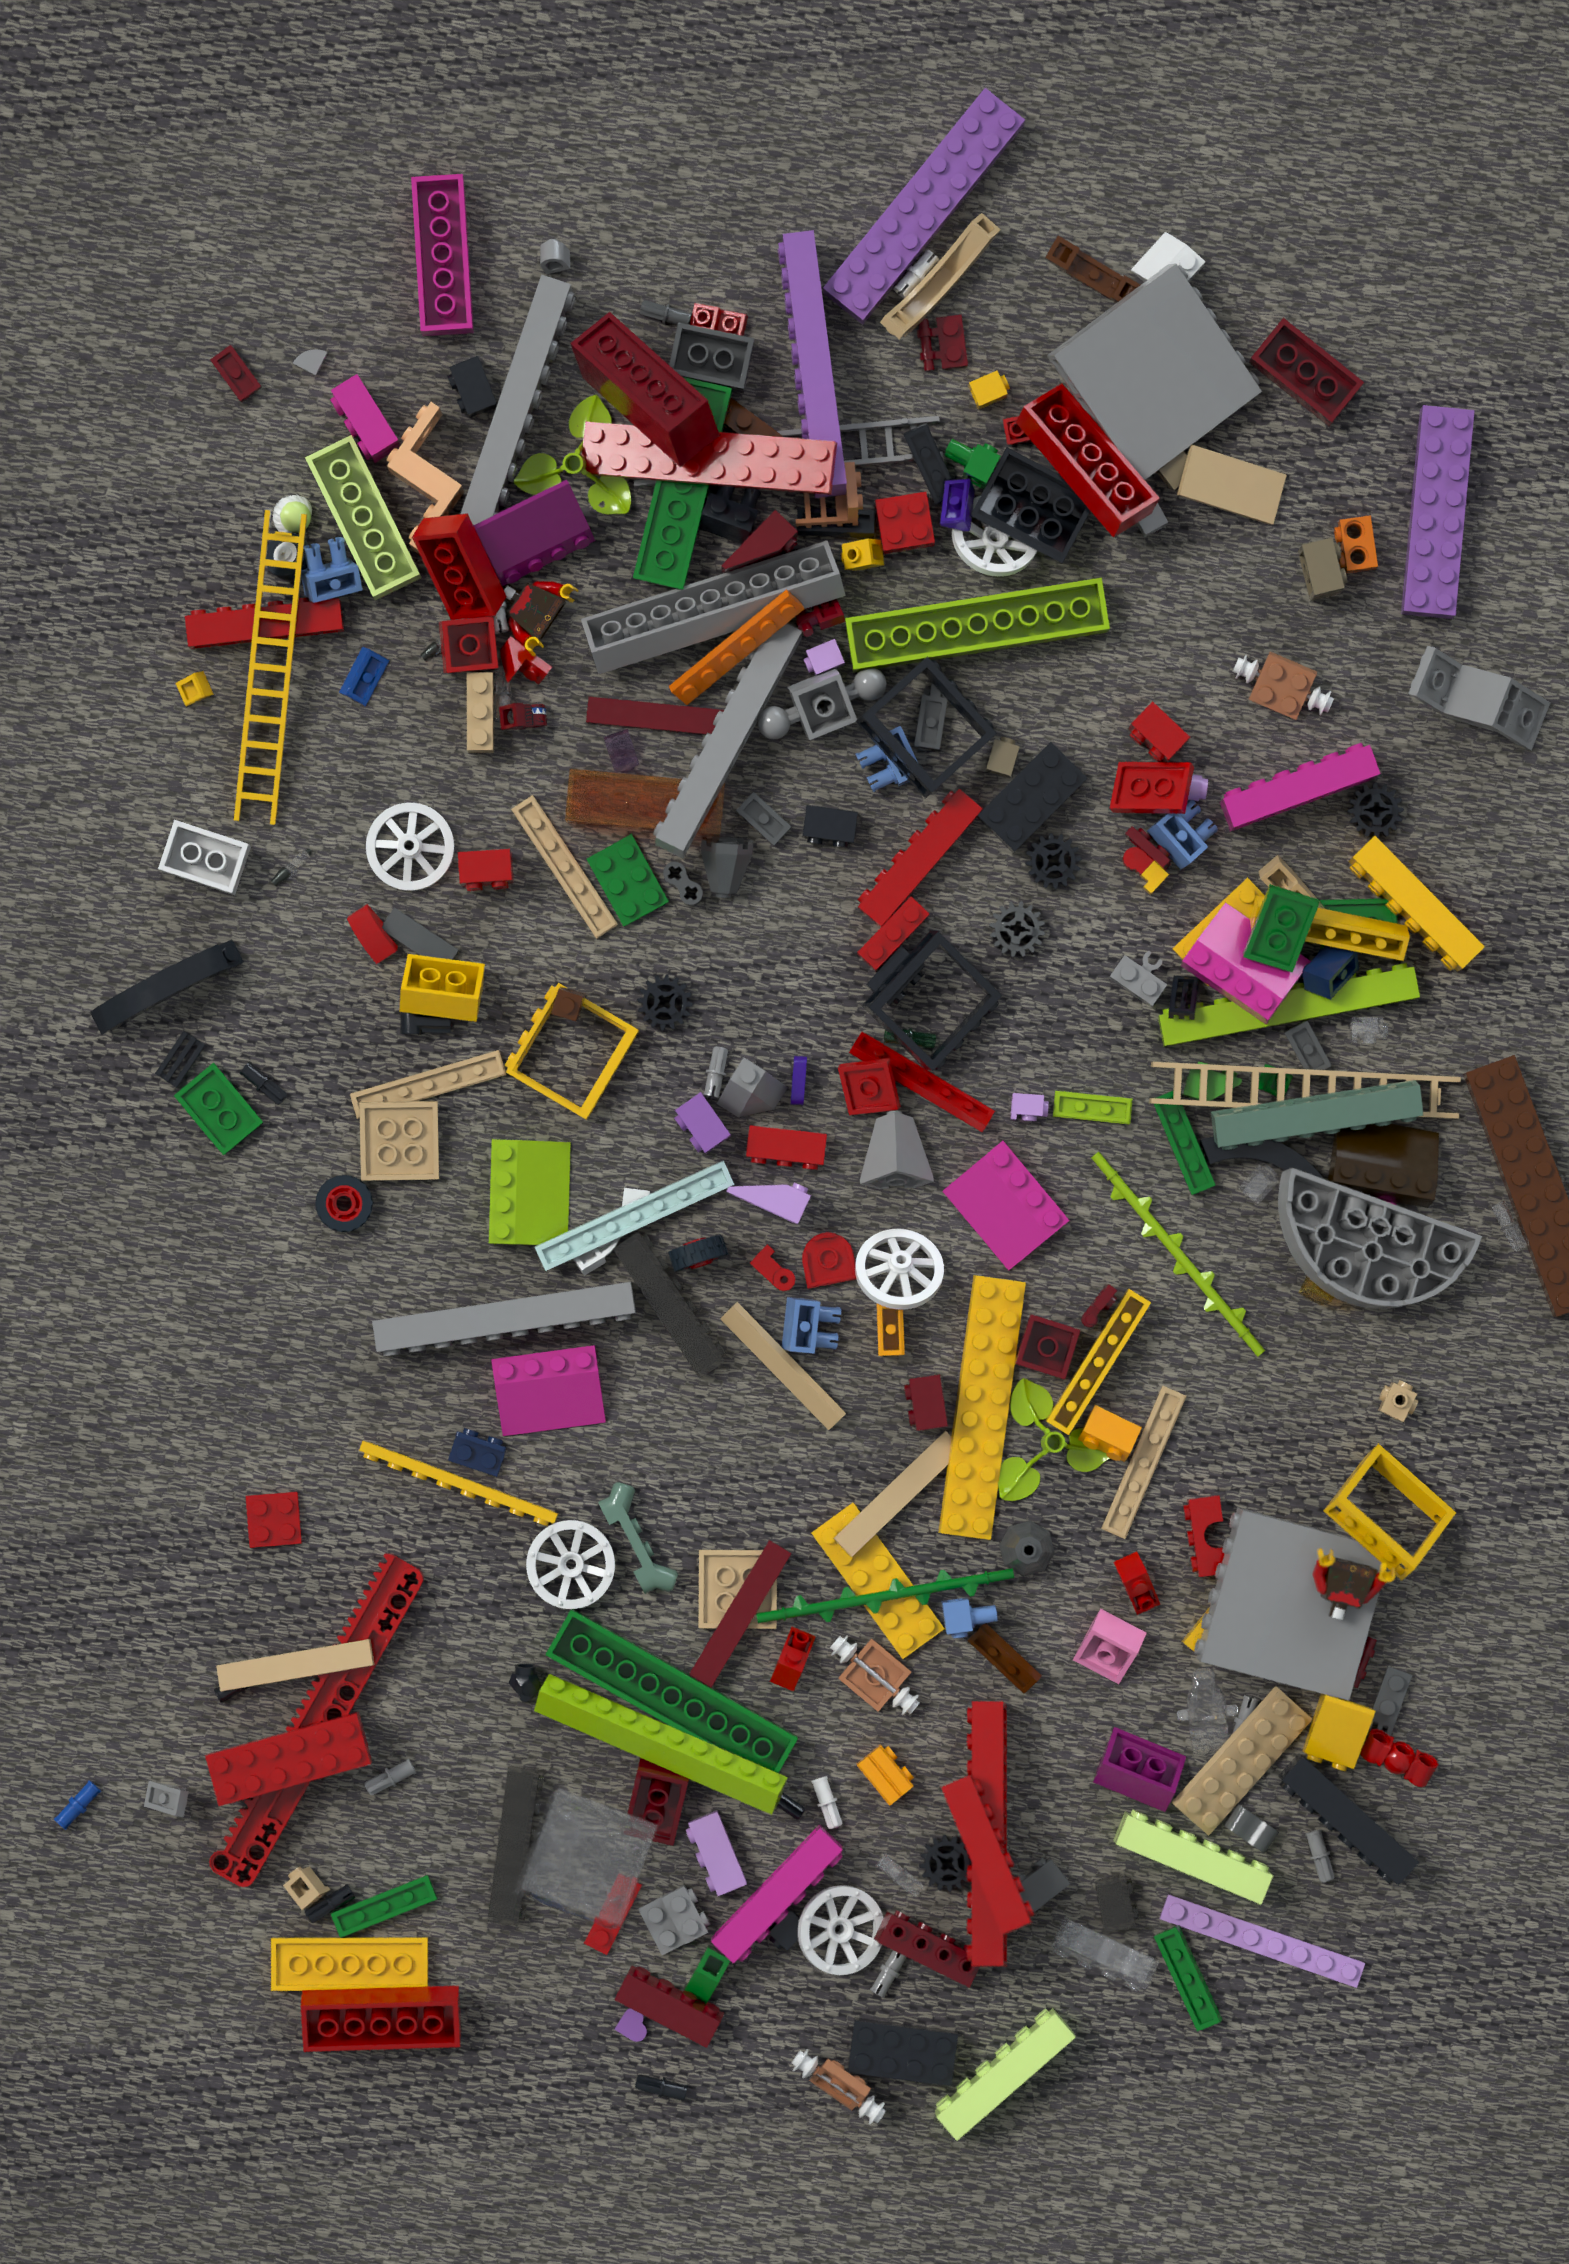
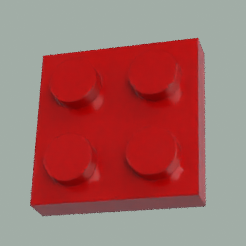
M890 1058L839 1065L838 1071L849 1115L892 1111L900 1108L901 1105Z
M298 1492L246 1496L250 1548L302 1544Z

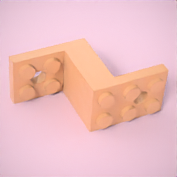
M430 402L428 407L422 406L416 415L418 421L413 428L409 426L401 438L403 440L402 445L399 449L394 448L387 458L389 462L387 467L391 474L436 504L435 506L431 504L423 515L424 518L448 516L464 493L461 484L416 454L442 416L440 407ZM417 525L409 535V539H411L409 544L411 549L420 555L412 539L413 534L418 528Z

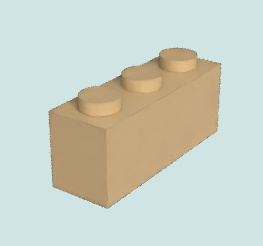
M493 672L467 673L468 753H494Z

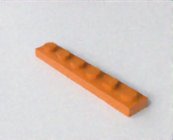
M786 589L669 685L671 693L688 705L805 608L802 602Z

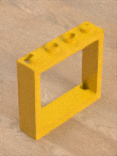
M558 983L556 987L551 986L546 993L544 999L547 1000V1003L543 1009L538 1008L531 1019L534 1025L529 1032L526 1030L523 1032L518 1041L521 1047L516 1054L513 1052L510 1054L504 1066L508 1067L506 1070L507 1074L587 1120L639 1033V1030L584 998L582 1007L625 1031V1034L582 1107L570 1102L518 1071L519 1066L552 1012L558 989L565 987Z
M1379 1443L1362 1459L1324 1509V1512L1375 1558L1381 1563H1386V1567L1390 1571L1395 1567V1575L1401 1581L1418 1566L1456 1514L1447 1503L1440 1499ZM1371 1466L1436 1523L1413 1556L1347 1499Z

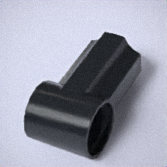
M401 1012L400 1034L451 1033V1018Z

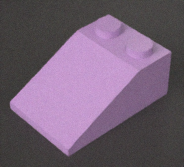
M793 1183L792 1187L789 1185L735 1186L728 1187L727 1193L797 1225L811 1195L806 1194L808 1188L797 1183Z

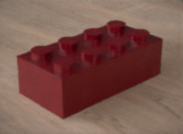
M1285 318L1279 322L1249 361L1253 367L1328 427H1330L1364 384L1360 378Z

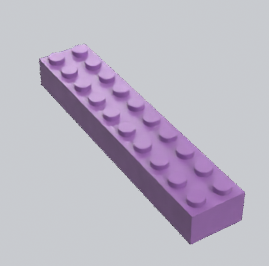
M984 88L825 284L823 294L863 325L904 275L908 267L913 264L1024 127L1025 119Z
M814 230L783 234L782 242L778 243L779 264H785V268H781V280L783 290L788 289V293H785L784 302L786 315L791 314V318H788L789 340H794L795 342L791 344L792 364L798 365V368L795 369L794 379L796 390H801L797 400L799 416L804 415L805 418L801 419L802 439L837 442L831 495L814 493L815 498L846 495L847 481Z

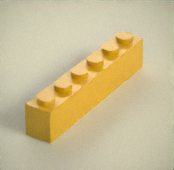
M1256 895L1250 916L1251 930L1264 900L1262 896ZM1318 908L1305 941L1404 961L1410 935L1407 925Z
M1130 1289L1126 1290L1047 1417V1423L1067 1435L1070 1434L1151 1304L1150 1301Z

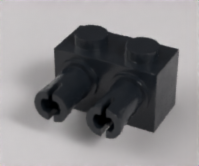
M719 486L716 495L710 493L701 514L699 529L743 544L752 534L759 511L755 509L761 491L755 489L751 495L752 488H745L741 502L737 503L730 500L736 487Z

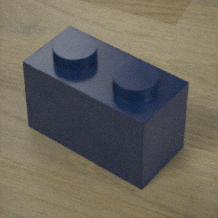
M1331 946L1321 948L1316 957L1304 967L1302 973L1304 989L1331 1000L1359 969L1358 953Z

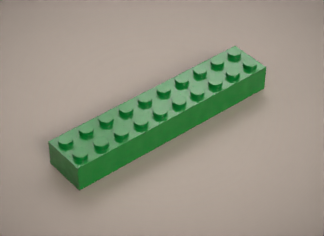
M575 1609L570 1610L545 1654L669 1726L776 1773L780 1772L798 1740L797 1735L716 1689L707 1686L686 1672Z

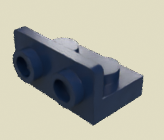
M464 1428L463 1432L457 1431L448 1461L497 1477L507 1447L502 1446L503 1440L491 1436L488 1437V1440L478 1438L479 1432Z

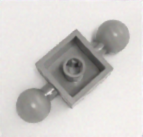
M836 668L788 686L787 688L794 707L786 710L777 706L767 707L758 717V729L766 738L779 739L787 734L790 724L800 721L805 735L809 740H812L857 721L850 700L857 697L867 701L880 698L886 690V678L878 669L866 668L857 673L854 683L844 686L840 673ZM824 699L826 701L824 702L825 707L820 708L818 704Z

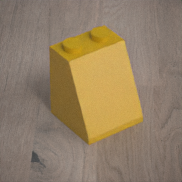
M1321 1693L1302 1752L1308 1754L1306 1759L1317 1763H1322L1323 1759L1333 1762L1331 1767L1342 1771H1347V1767L1354 1769L1372 1723L1375 1710Z

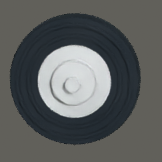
M272 540L267 547L266 559L297 562L298 543ZM305 551L303 552L302 570L308 568ZM267 566L269 571L278 578L285 580L295 579L296 569Z

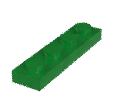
M1173 1091L1157 1098L1173 1099ZM1153 1104L1190 1194L1194 1195L1215 1186L1183 1105Z
M427 1874L332 1912L331 1916L339 1937L342 1938L438 1898Z
M1177 1925L1154 1936L1197 2032L1220 2023L1223 2019L1180 1926Z

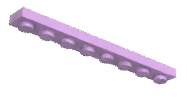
M1170 1894L1167 1895L1159 1918L1355 1988L1358 1986L1365 1966V1962Z

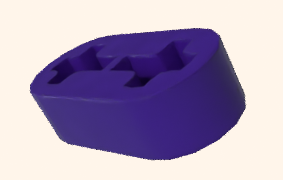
M794 1056L790 1105L804 1104L807 1056Z

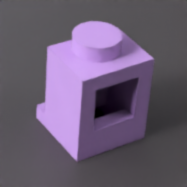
M1013 1093L1010 1120H1016L1017 1115H1021V1120L1037 1121V1117H1047L1049 1102L1044 1101V1095Z

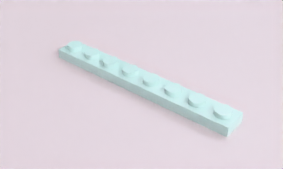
M722 1160L543 1242L534 1248L544 1270L547 1271L734 1185Z

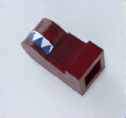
M512 703L499 707L501 730H524L526 728L547 726L544 704ZM509 711L513 712V724H510L507 719Z

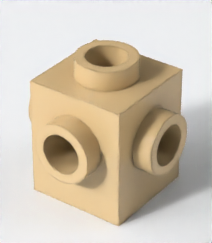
M1400 1380L1398 1384L1391 1382L1390 1386L1385 1385L1379 1396L1382 1403L1378 1411L1400 1422H1404L1407 1414L1412 1415L1418 1404V1400L1415 1399L1417 1394L1412 1392L1413 1386ZM1398 1395L1402 1397V1402L1399 1405L1395 1402V1398Z

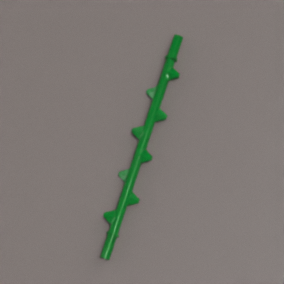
M1013 1568L988 1573L984 1571L982 1574L952 1579L945 1570H940L936 1582L904 1587L897 1578H894L889 1590L856 1596L849 1587H844L840 1599L808 1604L801 1595H798L793 1607L785 1609L782 1607L779 1610L757 1613L758 1624L783 1619L786 1621L788 1618L819 1613L826 1622H831L835 1610L867 1605L873 1614L879 1612L882 1602L915 1596L922 1605H927L931 1593L963 1588L972 1597L975 1595L978 1585H989L991 1582L1014 1579Z

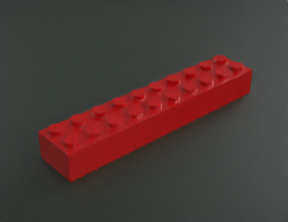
M972 1701V1708H967V1723L972 1725V1734H967V1749L972 1751V1760H967V1775H971L973 1780L979 1779L984 1791L980 1797L983 1804L988 1803L992 1810L994 1818L990 1819L994 1829L999 1828L1004 1842L1000 1845L1003 1852L1007 1853V1704L1003 1701ZM973 1864L968 1865L967 1881L972 1882V1892H967V1908L972 1909V1918H967V1934L972 1935V1945H967V1961H972V1966L1007 1967V1934H1001Z

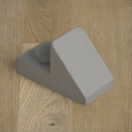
M149 1781L144 1807L173 1816L184 1817L189 1791H186L184 1787Z

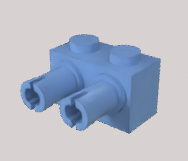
M336 537L335 542L333 538L328 540L332 562L324 565L322 564L319 544L314 543L311 544V548H309V545L303 548L308 568L302 570L301 578L304 594L313 603L362 590L358 565L350 558H347L343 537Z
M901 726L891 730L892 735L917 761ZM877 745L856 753L858 761L867 758L859 763L862 769L881 759L886 760L888 763L886 769L866 777L869 784L878 781L870 786L873 792L893 782L898 784V786L909 782Z
M1188 800L1185 814L1166 813L1147 830L1158 845H1161L1170 854L1169 857L1180 870L1189 865L1208 848L1204 842L1218 831L1216 825L1208 829L1213 823L1210 819H1205L1195 830L1190 827L1188 822L1201 812L1199 805L1191 810V807L1196 804L1194 800Z
M787 1297L782 1348L792 1352L815 1354V1347L836 1350L838 1343L830 1342V1340L838 1341V1334L817 1332L818 1321L839 1324L841 1317L832 1315H841V1308L820 1306V1302L813 1299Z
M968 1598L941 1601L946 1634H951L952 1638L967 1637V1632L973 1631V1627L976 1624L998 1621L995 1605L972 1608L971 1605L969 1606Z

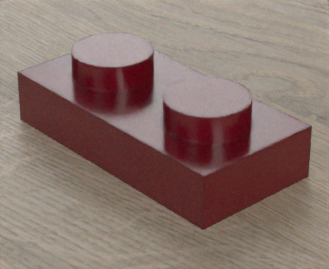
M229 345L210 359L241 403L262 388L232 345Z
M1131 826L1125 833L1126 838L1136 847L1142 849L1166 871L1171 865L1170 859H1168L1170 854L1161 845L1155 847L1149 841L1151 839L1149 834L1142 828L1136 830Z

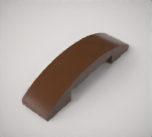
M1059 235L1045 256L1046 260L1064 273L1115 303L1140 286L1139 283L1129 277L1118 274L1083 253L1079 247Z

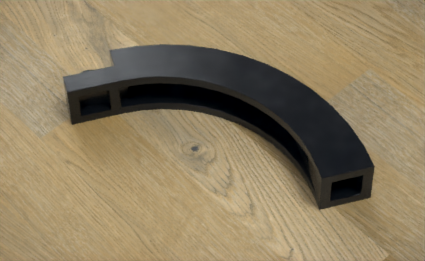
M233 940L220 945H214L124 990L96 1007L90 1014L101 1035L123 1026L130 1020L176 994L244 963Z
M1214 1136L1200 1140L1209 1165L1227 1159L1246 1158L1266 1162L1282 1171L1294 1168L1323 1179L1314 1166L1303 1156L1288 1146L1275 1142L1272 1139L1263 1140V1144L1250 1146L1248 1143L1237 1144V1148L1229 1150L1218 1147L1214 1142Z

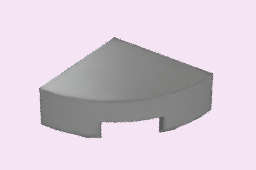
M318 349L305 351L294 360L293 365L317 376L328 352Z

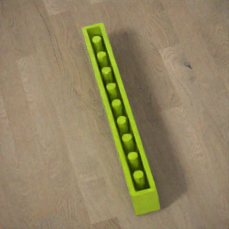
M1407 963L1391 966L1392 971L1382 973V969L1377 968L1366 971L1367 976L1357 977L1355 973L1331 1000L1305 990L1304 983L1295 984L1267 1025L1234 1002H1229L1228 998L1213 1000L1214 1005L1205 1007L1203 1002L1197 1003L1195 1020H1189V1016L1179 1019V1015H1174V1019L1168 1018L1169 1008L1163 1009V1015L1158 1016L1163 1047L1417 999L1420 997L1414 967L1408 968Z
M551 1674L548 1675L539 1691L534 1709L539 1714L771 1815L781 1799L788 1777Z

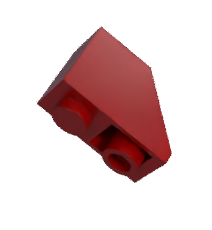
M1137 1551L1113 1562L1137 1615L1160 1605L1148 1572Z
M791 1627L771 1676V1683L794 1692L816 1636Z

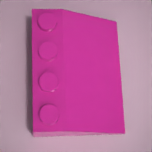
M1225 902L1182 960L1181 967L1267 1025L1301 977L1305 965L1311 961L1300 954L1292 973L1244 958L1243 951L1252 931L1250 919Z
M1004 1141L1000 1142L943 1190V1193L1008 1271L1070 1221Z
M596 1345L491 1359L503 1436L606 1423Z

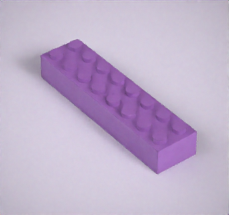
M1423 405L1420 409L1401 614L1453 619L1456 616L1475 410Z

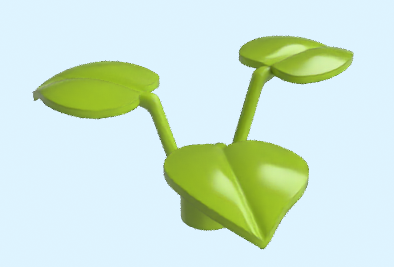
M593 395L586 398L572 412L569 419V430L574 437H584L585 421L612 423L611 415L599 396ZM583 441L575 450V453H569L564 457L563 465L557 469V463L552 456L538 453L532 455L524 462L520 472L514 479V484L521 490L536 495L561 483L562 480L558 473L564 470L571 474L582 473L595 482L589 488L588 500L592 508L602 514H627L631 506V492L625 478L601 476L598 479L585 469L586 460L581 455ZM602 501H604L605 507L603 508L599 506V503Z
M1026 1378L1021 1379L1015 1386L1011 1395L1010 1410L1014 1420L1021 1426H1028L1035 1422L1036 1426L1044 1432L1045 1435L1041 1439L1043 1450L1027 1464L1020 1457L1007 1458L1001 1463L998 1489L1000 1498L1005 1501L1023 1499L1037 1489L1040 1483V1474L1031 1466L1047 1453H1056L1063 1448L1069 1449L1066 1454L1067 1461L1073 1469L1080 1472L1092 1471L1110 1459L1106 1453L1098 1449H1090L1078 1440L1083 1428L1073 1430L1069 1435V1444H1067L1061 1433L1050 1432L1049 1428L1041 1424L1039 1420L1046 1419L1051 1413L1053 1400L1045 1388Z

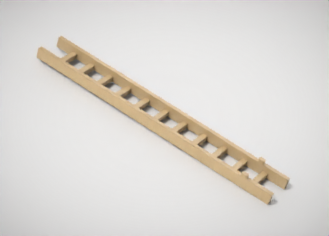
M1151 1062V1067L1175 1069L1173 1099L1150 1098L1149 1104L1229 1108L1259 1104V1073H1278L1277 1101L1284 1100L1285 1074L1303 1075L1302 1097H1308L1310 1094V1075L1328 1076V1093L1335 1092L1336 1076L1354 1077L1353 1089L1361 1088L1362 1078H1378L1379 1085H1386L1387 1079L1431 1081L1429 1112H1423L1424 1116L1418 1117L1459 1119V1113L1437 1112V1105H1440L1441 1088H1438V1082H1461V1077ZM1182 1069L1200 1070L1199 1101L1181 1100ZM1208 1070L1226 1071L1224 1102L1206 1101ZM1233 1071L1252 1072L1250 1103L1232 1102Z

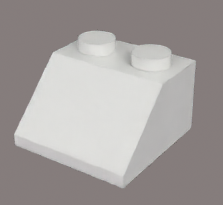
M1165 232L1131 271L1145 282L1168 264H1177L1185 269L1188 274L1187 280L1190 282L1204 267L1205 261L1188 245Z

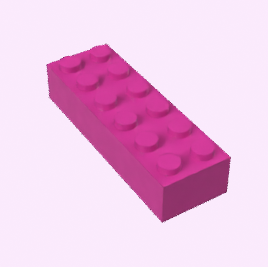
M463 174L411 177L422 336L474 333Z
M1359 743L1348 747L1343 755L1339 756L1338 752H1334L1324 756L1321 759V763L1314 764V761H1309L1299 765L1296 768L1297 771L1291 774L1288 769L1275 774L1272 777V781L1266 782L1263 778L1250 783L1247 790L1241 791L1239 787L1226 792L1220 805L1230 832L1376 779L1381 773L1371 746L1363 747V744Z
M819 1824L711 1937V1942L733 1964L737 1960L742 1962L752 1952L750 1946L755 1941L758 1943L762 1942L770 1933L768 1927L773 1922L779 1924L788 1914L787 1907L792 1902L797 1905L805 1897V1889L810 1884L815 1886L824 1877L823 1870L828 1865L833 1867L843 1857L841 1853L843 1850L842 1845Z

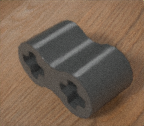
M680 862L668 863L663 871L665 881L678 889L680 899L685 905H698L703 898L701 886L688 878L686 869ZM671 868L675 870L680 868L682 870L679 873L681 877L679 880L676 878L669 879L671 875L669 870ZM696 888L698 890L696 892L697 899H686V889L694 890Z
M1238 1804L1224 1824L1225 1827L1264 1854L1279 1833L1240 1804Z

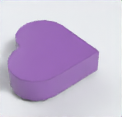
M628 2008L615 2027V2030L632 2041L639 2042L643 2040L647 2034V2028L642 2023L644 2015Z

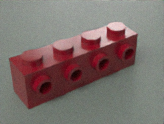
M897 1910L895 1914L887 1911L874 1937L876 1942L970 1988L980 1967L972 1966V1961H967L966 1944L962 1949L954 1945L956 1941L954 1938L944 1933L938 1937L931 1933L933 1928L922 1922H919L916 1926L908 1922L910 1917Z
M633 1965L614 1999L706 2048L724 2015L716 2005L704 2003L698 2000L693 1993L681 1991L675 1988L670 1981L658 1979L650 1975L647 1969Z

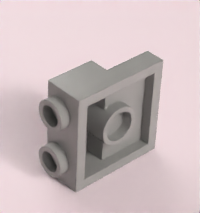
M685 1884L638 1908L662 1955L708 1933L707 1926L711 1925L705 1912L699 1913L695 1903L699 1901L693 1889L687 1890Z

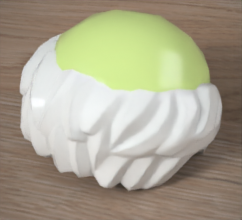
M299 495L282 498L276 504L273 511L275 527L279 532L299 533L301 514H307L306 528H308L312 515L311 504L306 498Z

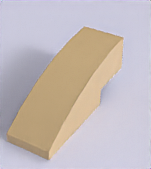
M1279 855L1259 870L1260 879L1268 887L1271 884L1316 898ZM1319 902L1318 908L1325 909L1323 905Z

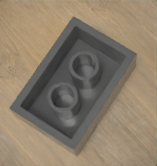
M678 322L669 366L682 377L732 388L733 392L744 394L754 348V338Z

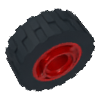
M339 1175L330 1178L320 1187L315 1205L319 1218L328 1228L339 1232H349L365 1224L371 1215L373 1200L370 1190L360 1179L349 1175ZM341 1196H347L352 1201V1206L347 1211H341L337 1207V1200Z
M721 1234L690 1241L683 1244L684 1246L668 1252L674 1272L699 1268L729 1255L723 1235Z

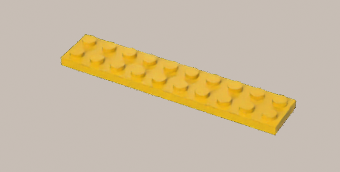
M973 1275L938 1533L991 1540L1026 1282Z

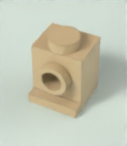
M310 1866L304 1869L301 1867L296 1868L288 1875L290 1880L283 1885L301 1910L311 1907L330 1891L329 1887L324 1886Z

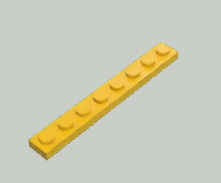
M365 1440L362 1441L359 1451L364 1452L363 1457L374 1462H378L379 1458L388 1461L387 1466L398 1471H402L403 1467L413 1471L412 1476L425 1481L427 1477L437 1480L436 1485L449 1490H451L452 1486L462 1489L460 1494L475 1499L476 1495L486 1498L484 1503L497 1508L500 1507V1504L510 1507V1513L524 1517L525 1513L535 1516L533 1521L545 1526H548L549 1522L554 1524L558 1516L557 1512Z

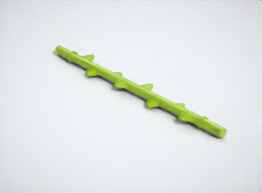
M1098 1151L1091 1159L1106 1175L1107 1180H1110L1114 1185L1110 1196L1112 1200L1126 1199L1145 1222L1141 1235L1143 1237L1156 1235L1177 1260L1173 1270L1174 1274L1188 1273L1208 1297L1204 1310L1206 1312L1219 1310L1239 1334L1238 1337L1245 1341L1257 1357L1260 1356L1265 1349L1251 1334L1249 1327L1246 1328L1242 1323L1246 1310L1244 1308L1231 1310L1211 1286L1215 1276L1214 1272L1200 1273L1179 1248L1183 1235L1181 1233L1169 1235L1149 1212L1152 1198L1150 1196L1137 1198L1117 1174L1118 1171H1115Z

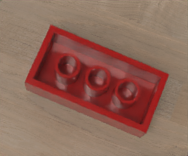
M459 514L423 518L412 539L450 619L496 616L507 596L469 515Z

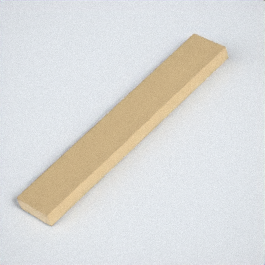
M530 796L511 810L596 939L616 927L618 923L534 796Z
M497 1050L351 1093L350 1097L356 1117L359 1119L360 1102L420 1101L505 1076L506 1072L500 1051Z
M738 1302L720 1318L828 1430L846 1414Z
M1162 1386L1101 1529L1126 1539L1186 1399V1395Z
M944 1431L833 1538L850 1557H853L948 1465L951 1436L947 1431Z
M367 1639L222 1664L216 1667L220 1691H227L373 1666L374 1659L371 1640Z

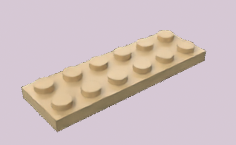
M1275 1686L1171 1803L1209 1836L1313 1719Z

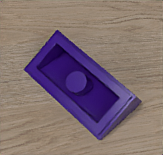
M970 479L945 481L940 520L941 526L961 531H970L975 489Z

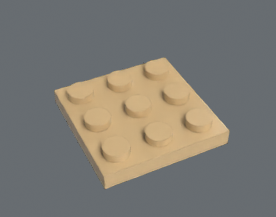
M438 1101L359 1103L361 1181L439 1179Z
M699 1550L698 1628H717L763 1550ZM777 1579L756 1614L777 1610ZM755 1614L747 1627L749 1629H777V1621L758 1624L757 1615Z

